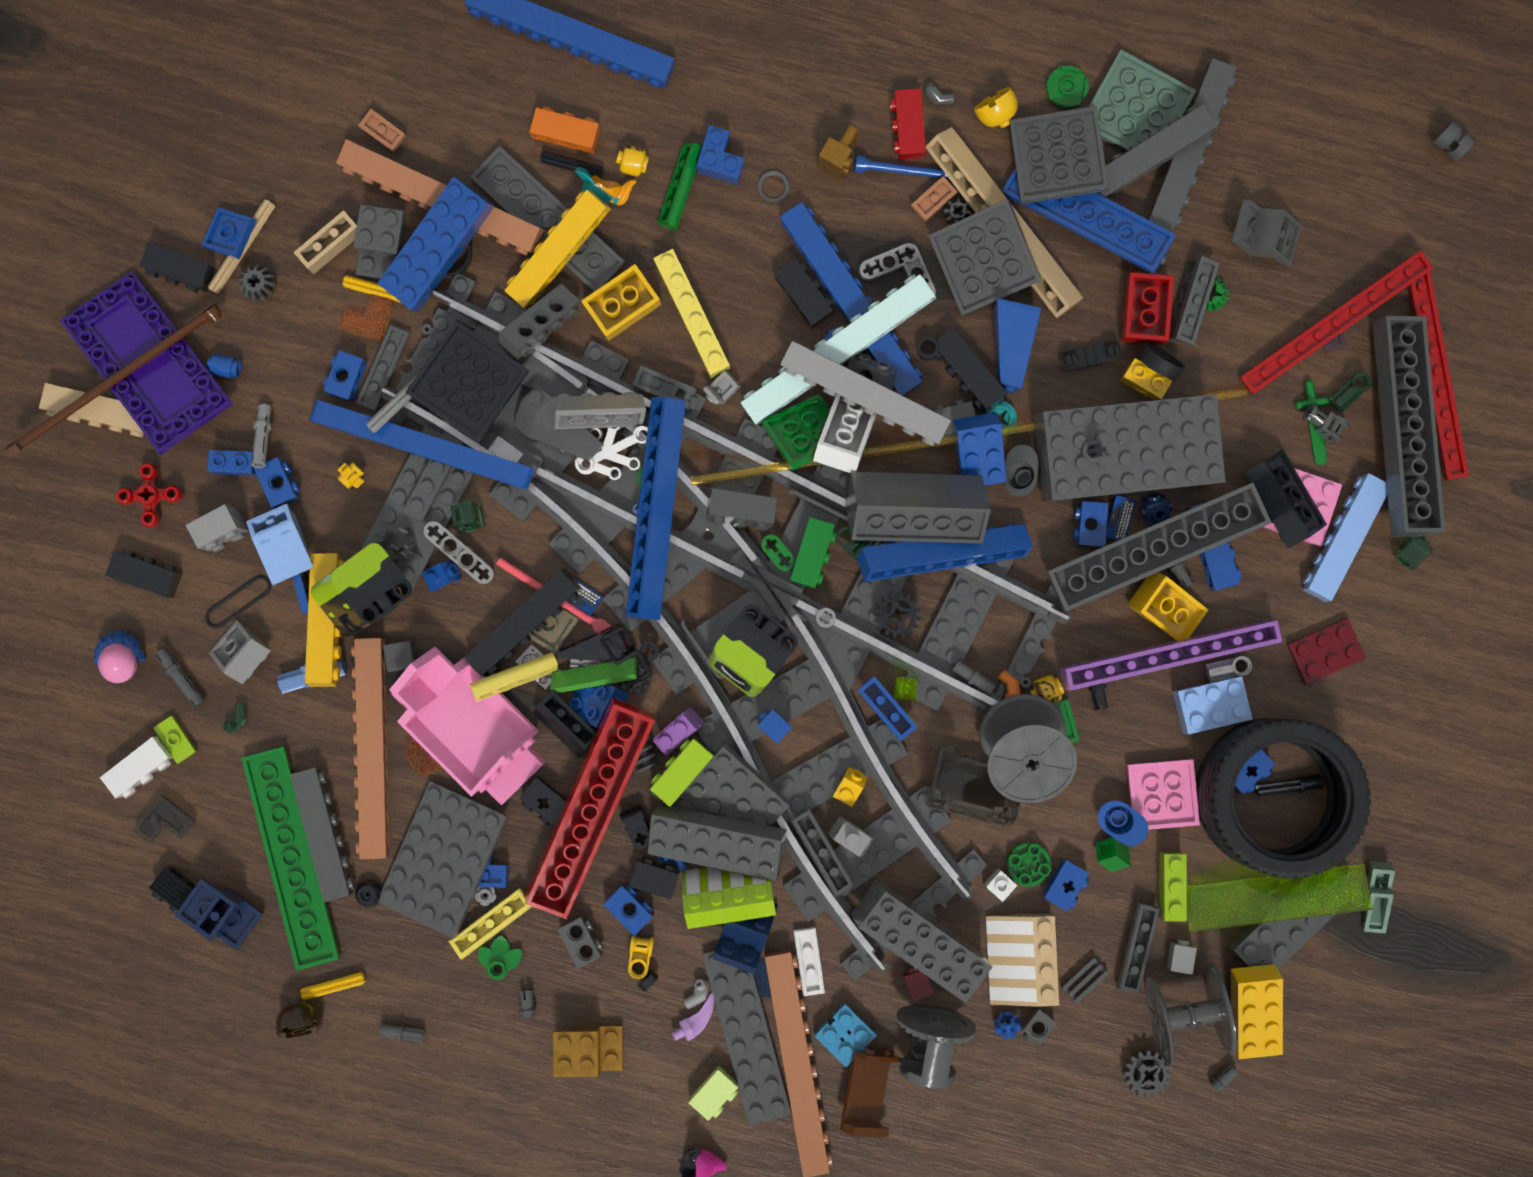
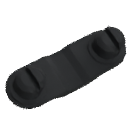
M1111 341L1069 350L1061 355L1060 363L1067 370L1099 365L1117 360L1121 356L1122 349L1118 343Z

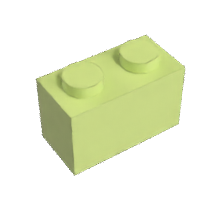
M718 1065L689 1098V1104L709 1121L712 1116L716 1118L724 1109L722 1105L727 1100L731 1101L739 1092L736 1090L738 1083Z

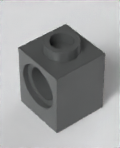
M1035 1007L1021 1025L1024 1031L1023 1036L1032 1043L1036 1040L1042 1044L1057 1022L1039 1007ZM1035 1022H1042L1043 1026L1040 1031L1035 1032L1032 1030V1025Z

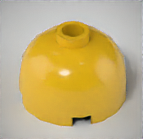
M1006 87L996 92L997 95L987 97L974 107L976 116L983 124L988 127L1000 126V128L1010 124L1011 118L1018 109V101L1011 87Z

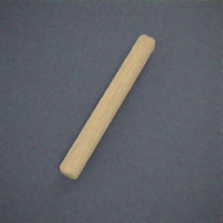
M265 199L252 217L256 220V223L240 260L275 208V205L269 200ZM227 256L209 283L208 288L214 293H220L240 260Z

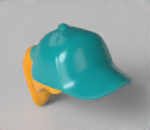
M578 167L575 169V172L584 182L581 192L586 190L592 191L606 204L611 202L612 204L623 205L627 201L633 185L637 183L636 180H629L621 186L616 182L604 181L598 176H591L584 168Z

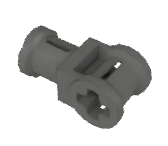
M1315 403L1311 404L1303 414L1304 421H1310L1317 426L1315 431L1321 434L1322 438L1334 444L1339 443L1342 431L1349 425L1348 421L1341 416L1335 415L1332 412L1324 413L1318 409V405Z

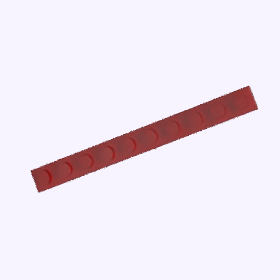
M1419 251L1239 379L1251 395L1255 394L1434 267L1423 252Z
M1429 271L1410 284L1408 289L1413 316H1426L1437 442L1444 479L1451 480L1468 477L1469 472L1431 272Z

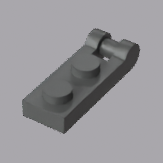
M641 365L632 384L633 387L656 397H669L686 401V410H689L691 397L695 396L697 389ZM678 390L684 392L682 399L676 397Z

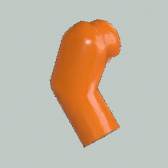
M1004 669L997 678L1007 685L1005 698L1020 695L1018 680Z

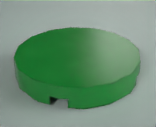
M1072 65L1058 67L1049 75L1046 82V95L1049 101L1061 109H1073L1079 106L1086 99L1089 91L1087 77H1085L1081 69Z

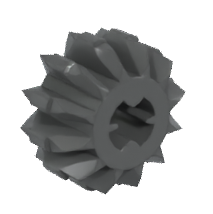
M256 264L253 269L252 266L247 265V273L240 271L244 277L237 279V282L242 284L239 287V291L244 292L245 298H252L254 302H257L259 297L263 301L266 300V293L273 295V292L269 289L276 287V284L271 282L275 277L273 274H269L267 267L262 268L259 264Z

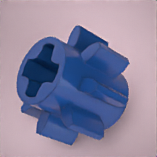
M1011 1011L1000 1012L998 1019L993 1020L996 1035L1001 1034L1004 1040L1015 1039L1017 1032L1022 1031L1019 1016L1014 1017Z

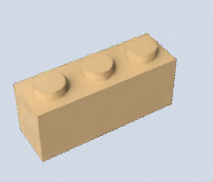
M343 210L294 251V254L309 271L315 274L355 240L357 225Z

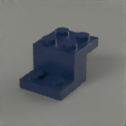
M201 878L175 916L208 940L212 941L220 938L235 950H238L264 912L232 889L227 888L221 891L206 879Z
M774 916L725 923L712 959L754 974L769 936Z

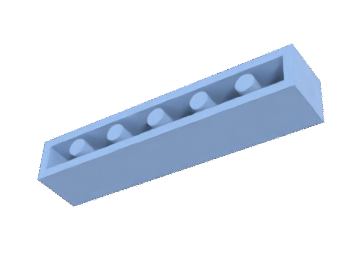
M1370 473L1359 476L1354 482L1353 488L1355 490L1344 501V511L1334 520L1333 526L1335 528L1332 534L1329 533L1323 542L1325 547L1322 553L1316 555L1313 561L1315 566L1312 572H1308L1303 580L1305 585L1302 590L1324 602L1333 600L1387 496V483Z

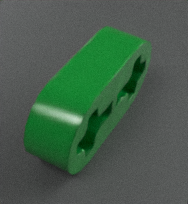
M765 536L761 543L765 554L780 571L786 572L791 570L795 564V558L777 536ZM768 539L770 541H777L775 547L778 549L777 553L771 548L766 549V541ZM780 553L784 558L790 557L789 567L785 565L780 566L781 559L778 557Z

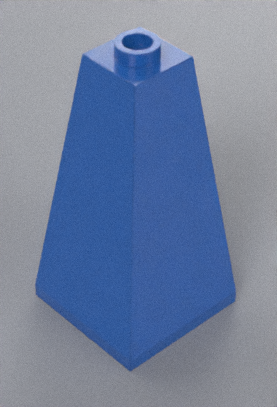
M998 298L992 310L997 381L1007 393H1015V391H1020L1023 385L1041 308Z

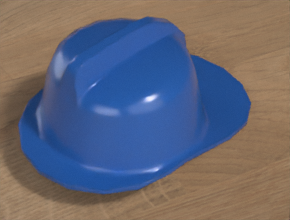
M1112 800L1106 802L1098 812L1100 827L1120 843L1127 846H1135L1141 844L1146 839L1148 834L1146 819L1126 803Z

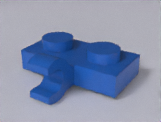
M493 852L478 887L507 888L509 865L492 864L494 859Z

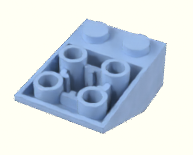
M287 504L246 521L253 543L272 585L314 568L297 517Z

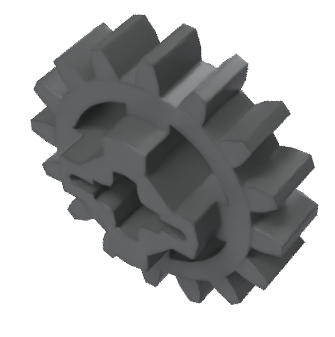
M1148 1048L1145 1049L1144 1054L1137 1050L1136 1057L1130 1054L1129 1057L1132 1061L1124 1063L1128 1070L1122 1071L1125 1076H1128L1124 1079V1082L1131 1084L1129 1086L1130 1091L1136 1090L1138 1097H1141L1144 1093L1147 1099L1150 1098V1094L1157 1098L1159 1090L1165 1093L1166 1091L1163 1086H1170L1171 1084L1167 1080V1077H1172V1073L1167 1071L1171 1066H1167L1164 1063L1162 1056L1159 1057V1053L1156 1050L1152 1054ZM1143 1060H1151L1150 1062H1141ZM1136 1067V1075L1133 1077V1072ZM1146 1070L1151 1074L1149 1077L1144 1074ZM1161 1071V1077L1158 1080L1159 1072ZM1145 1085H1153L1152 1087L1144 1088Z

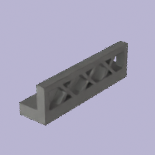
M1204 256L1188 259L1171 313L1168 342L1179 341L1188 346L1195 345L1220 263Z

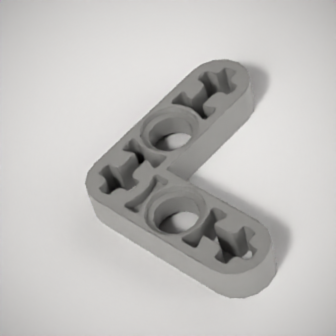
M907 243L865 260L860 265L859 274L865 281L875 280L901 268H904L906 276L909 278L911 277V271L914 268H919L923 271V279L927 280V285L934 295L936 293L920 252L914 244ZM906 249L914 252L912 259H909L908 256L901 258L902 263L899 264L898 256L895 253L898 252L900 257L905 254ZM885 257H892L895 260V265L887 268L883 265V259ZM875 261H879V267L882 272H879V268L873 270L871 276L868 273L864 274L866 266L870 268L876 267L877 263Z

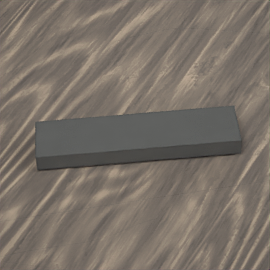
M390 324L356 404L374 412L378 411L383 400V392L380 389L381 387L389 386L411 336L410 332Z

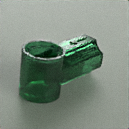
M1360 372L1350 376L1328 398L1330 404L1339 412H1343L1363 392L1371 387L1372 379L1370 375ZM1357 377L1363 381L1361 389L1355 385Z

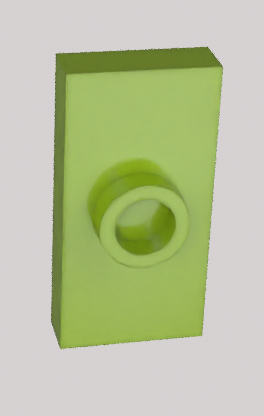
M174 715L153 728L177 764H180L197 752Z

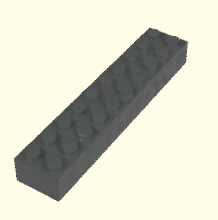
M1385 316L1373 323L1391 537H1431L1446 531L1426 316Z
M1251 483L1047 571L1046 575L1064 613L1271 524V520L1254 483Z

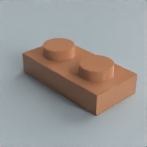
M372 109L368 111L358 125L360 129L393 153H395L407 137L404 132Z
M943 176L913 202L911 208L926 222L949 202L958 191Z

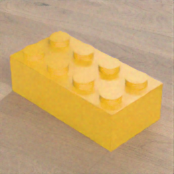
M1276 965L1231 969V1008L1237 1039L1235 1053L1238 1059L1283 1055V978Z

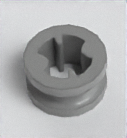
M823 608L817 612L816 622L820 627L828 628L835 623L836 615L831 609ZM822 612H828L827 615H832L829 624H823L824 621L820 622L819 617L823 616Z

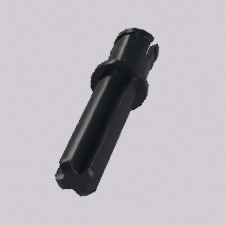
M1320 775L1303 778L1297 776L1296 779L1256 784L1255 793L1257 796L1297 791L1303 793V791L1322 789L1323 782Z

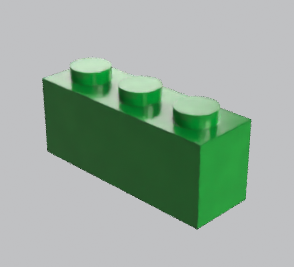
M809 517L790 579L791 582L813 589L816 588V585L821 586L824 577L821 568L823 564H828L831 552L827 551L829 542L834 544L837 531L833 530L834 524Z

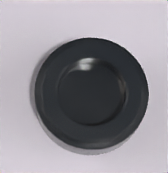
M650 970L638 982L637 986L642 991L648 990L658 979V974L654 970Z

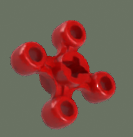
M144 463L140 466L139 475L143 478V485L138 490L133 491L129 488H121L116 493V500L122 505H131L136 501L142 503L144 512L140 520L148 528H154L159 525L160 516L156 512V506L162 500L177 503L183 498V491L178 486L171 485L165 489H159L156 486L155 478H157L159 471L157 466L152 463ZM151 492L155 494V495L150 496L149 498H146V497H145V496H147L148 494H150Z

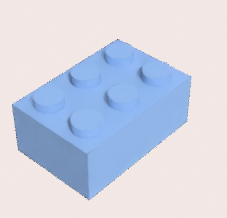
M1242 676L1172 691L1183 734L1197 733L1252 720Z

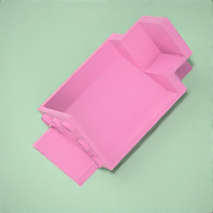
M434 647L413 661L389 689L392 692L391 695L406 709L397 722L471 797L478 791L483 793L486 790L502 806L546 763L531 747L536 741L533 737L539 730L502 693L475 702L469 683L483 679L485 676H481L465 657L453 665Z

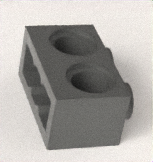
M581 915L557 929L577 969L602 956L601 950L604 949L599 938L595 939L592 933L594 928L589 918L585 919L584 915ZM572 926H580L583 934L575 936L571 931ZM582 946H590L593 950L592 955H584L581 951Z

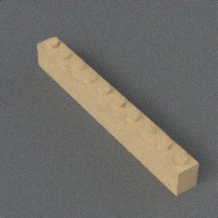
M952 127L937 134L925 147L975 213L1007 199ZM1012 206L1042 278V281L1031 286L1054 316L1058 318L1073 308L1083 297Z

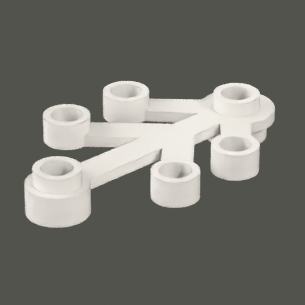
M648 426L637 427L633 435L615 444L613 442L617 430L621 427L616 429L613 427L608 428L603 443L604 446L589 461L590 466L585 467L583 465L584 459L577 457L575 460L576 469L582 474H590L596 471L609 476L612 480L620 479L623 474L621 468L617 466L610 468L598 463L608 459L628 466L630 470H638L642 465L638 457L630 458L617 452L637 442L641 444L646 443L647 437L642 438L640 433L642 430L647 432ZM600 428L590 429L589 432L591 434L594 430L599 432L598 440L602 438L603 431ZM632 460H636L638 462V466L636 468L631 466ZM614 469L618 470V477L612 475Z

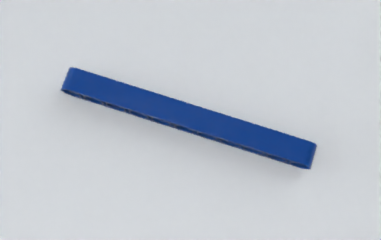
M316 400L309 418L312 422L524 490L529 488L535 470L531 467L386 422L377 432L373 433L366 425L372 417L320 400Z

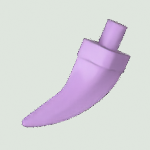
M713 993L709 995L698 1013L679 1022L680 1029L672 1033L675 1041L684 1036L687 1041H690L704 1030L714 1008Z

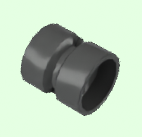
M1453 120L1434 139L1433 143L1441 150L1446 149L1447 155L1457 162L1473 146L1476 139L1468 132L1462 133V127Z

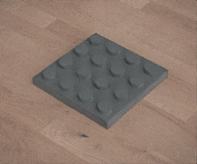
M1097 106L1010 120L1021 204L1109 190Z
M1009 199L1003 200L928 235L962 316L995 302L998 298H1004L1042 281Z
M725 744L672 806L771 826L792 802Z

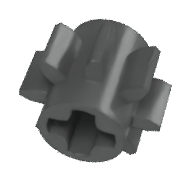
M959 198L955 203L949 201L947 205L950 209H944L943 214L948 215L946 223L950 221L956 223L965 219L964 216H970L971 214L970 211H966L968 202L963 204ZM954 210H955L956 212H957L958 210H960V211H961V214H960V215H959V214L954 215L953 212H954Z

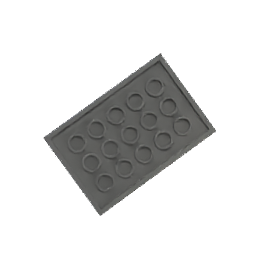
M430 781L381 891L378 903L448 937L456 938L509 816L434 781Z

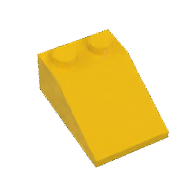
M1159 572L1148 576L1127 604L1140 616L1176 641L1189 638L1208 612L1207 608L1171 579Z

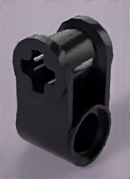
M637 805L619 813L632 844L640 849L649 846L650 829L641 806ZM639 832L642 835H647L645 844L637 842L636 838L639 837Z

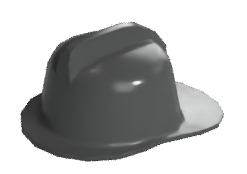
M1024 444L1017 445L1007 455L1005 464L1006 482H1004V486L1012 496H1026L1038 484V456L1030 446Z

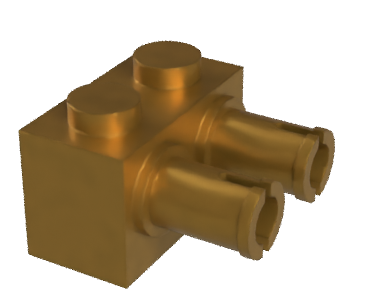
M847 125L839 141L829 137L819 154L818 168L839 180L843 175L847 176L853 165L851 164L854 159L851 157L852 148L858 140L857 135L859 131L855 127Z

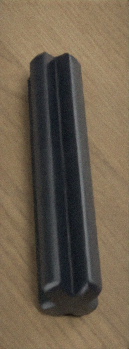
M544 150L540 157V161L544 164L575 172L576 168L581 167L586 169L591 176L601 178L603 174V167L600 165Z

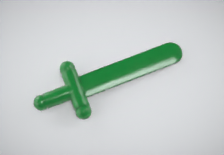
M1306 380L1307 400L1297 401L1295 407L1297 409H1307L1311 404L1315 403L1319 409V406L1328 405L1329 399L1327 397L1316 398L1313 381ZM1308 421L1314 460L1318 465H1324L1327 462L1324 438L1315 431L1317 426Z

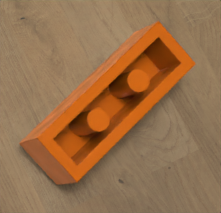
M543 107L542 109H535L529 133L532 139L594 154L601 129L599 123H596L597 121L592 118L585 117L583 120L576 118L572 113L563 112V114L556 113L552 108Z

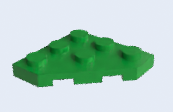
M819 394L762 420L763 428L792 471L813 460L818 441L830 413L829 407Z

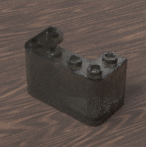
M949 744L941 745L935 755L925 805L933 809L1000 826L1012 825L1018 817L1020 802L1004 797L995 789L989 778L988 761H975L974 757L967 755L960 757L961 752L957 750L956 746Z

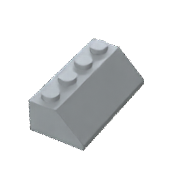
M608 392L593 396L590 393H583L579 396L560 394L557 397H553L554 430L643 426L646 407L643 395L636 392H626L623 395H615Z

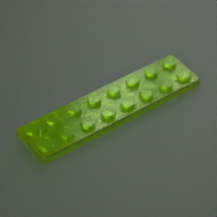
M1357 864L1334 867L1328 871H1322L1323 873L1313 874L1311 877L1303 876V878L1298 879L1265 876L1188 886L1187 917L1190 932L1373 910L1365 865Z

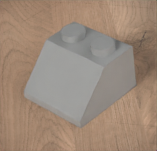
M236 620L211 649L209 654L224 674L243 684L252 676L257 666L267 658L271 650L258 636L240 621Z

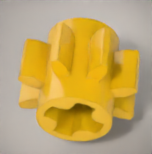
M354 462L350 465L344 463L337 469L340 472L337 478L348 489L352 486L358 488L364 482L361 477L365 473Z

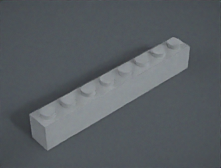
M795 341L791 342L780 364L785 367L784 372L794 377L796 374L805 377L804 382L814 387L816 384L824 387V392L834 397L837 393L844 397L842 401L852 406H855L857 403L864 407L862 411L872 416L875 413L883 416L882 421L894 426L897 423L903 426L902 431L914 436L917 433L923 436L922 441L931 446H934L935 443L940 444L952 421Z

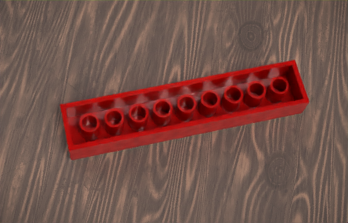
M612 697L525 893L526 905L567 919L655 722L653 713Z

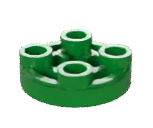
M1020 843L1013 847L1008 854L1006 861L1007 871L1010 877L1022 886H1036L1042 883L1051 872L1049 854L1042 846L1036 843Z

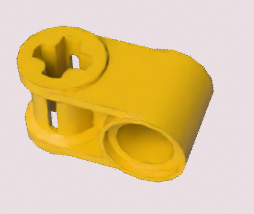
M632 935L628 972L635 979L643 978L649 970L654 937L647 939ZM636 962L642 963L645 967L644 972L636 973L633 970V964Z

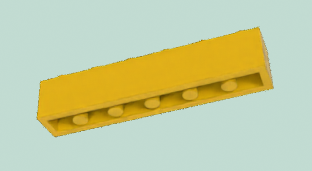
M582 191L576 197L575 205L571 209L568 208L562 214V221L549 230L547 234L549 237L544 243L540 242L535 247V254L531 259H526L520 266L522 270L518 275L512 276L507 282L508 287L504 291L523 308H530L611 210L592 191Z
M337 553L311 554L310 558L314 568L310 569L305 684L310 687H337V680H340V668L337 665L338 659L341 658V646H338V641L342 634L311 595V588L316 582L342 564L344 560Z

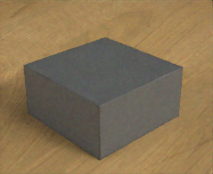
M412 641L383 645L387 672L406 670L415 661Z

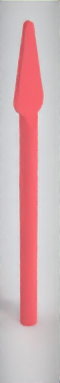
M500 557L496 565L535 590H539L543 586L542 583ZM567 602L562 606L593 626V630L596 633L611 627L604 619H596L573 603L569 604Z

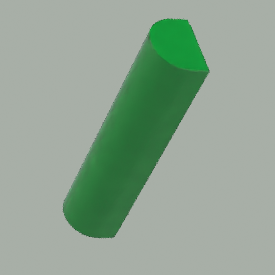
M695 142L682 145L657 225L673 231L678 229L702 150V146Z

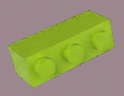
M695 738L692 741L687 739L679 748L682 753L677 759L672 756L665 765L668 769L664 774L658 773L650 782L653 785L650 790L669 807L714 757Z
M1159 852V918L1164 921H1187V854L1182 852Z

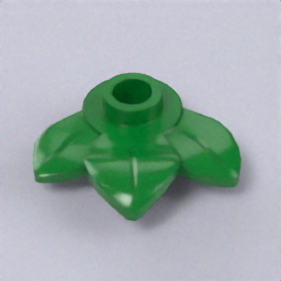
M502 935L493 941L490 948L479 947L478 950L479 962L487 968L489 977L494 980L505 978L509 970L516 968L522 958V949H510L507 939ZM495 965H500L502 971L496 972L494 969Z

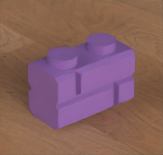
M689 707L656 735L653 741L667 756L699 729L704 722L694 709Z

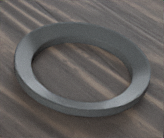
M769 171L761 176L758 182V192L764 200L775 203L787 196L789 182L782 173ZM777 176L783 180L785 191L780 197L772 199L764 195L762 183L767 177Z

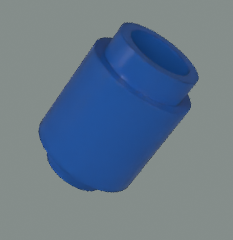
M214 353L212 357L208 358L207 369H209L212 375L232 379L233 377L238 378L241 373L242 362L237 360L236 357Z

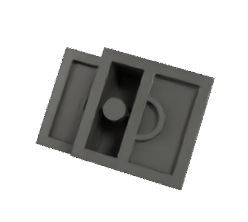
M1243 200L1242 207L1238 212L1237 225L1232 233V242L1251 257L1274 258L1283 266H1291L1302 225L1285 209L1260 208L1252 200Z
M360 205L354 248L359 253L356 270L357 276L379 280L382 278L407 242L402 235L405 218L404 211Z

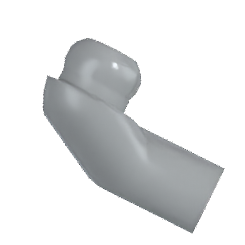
M697 979L694 983L693 995L683 999L687 1009L706 1000L709 989L706 980Z

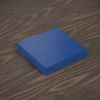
M218 207L201 246L240 260L256 220L252 217Z

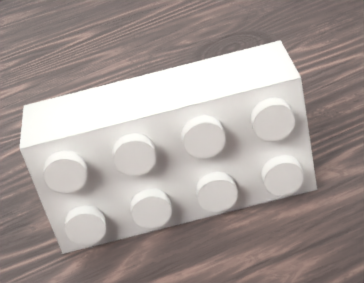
M836 394L818 441L813 461L851 473V471L856 472L877 413L872 416L862 411L863 406L857 403L855 406H852L842 401L843 396Z

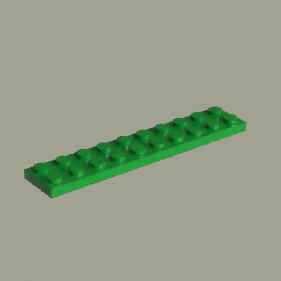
M286 746L243 757L241 760L295 969L298 971L339 960L341 957L327 903L323 902L290 774H293Z

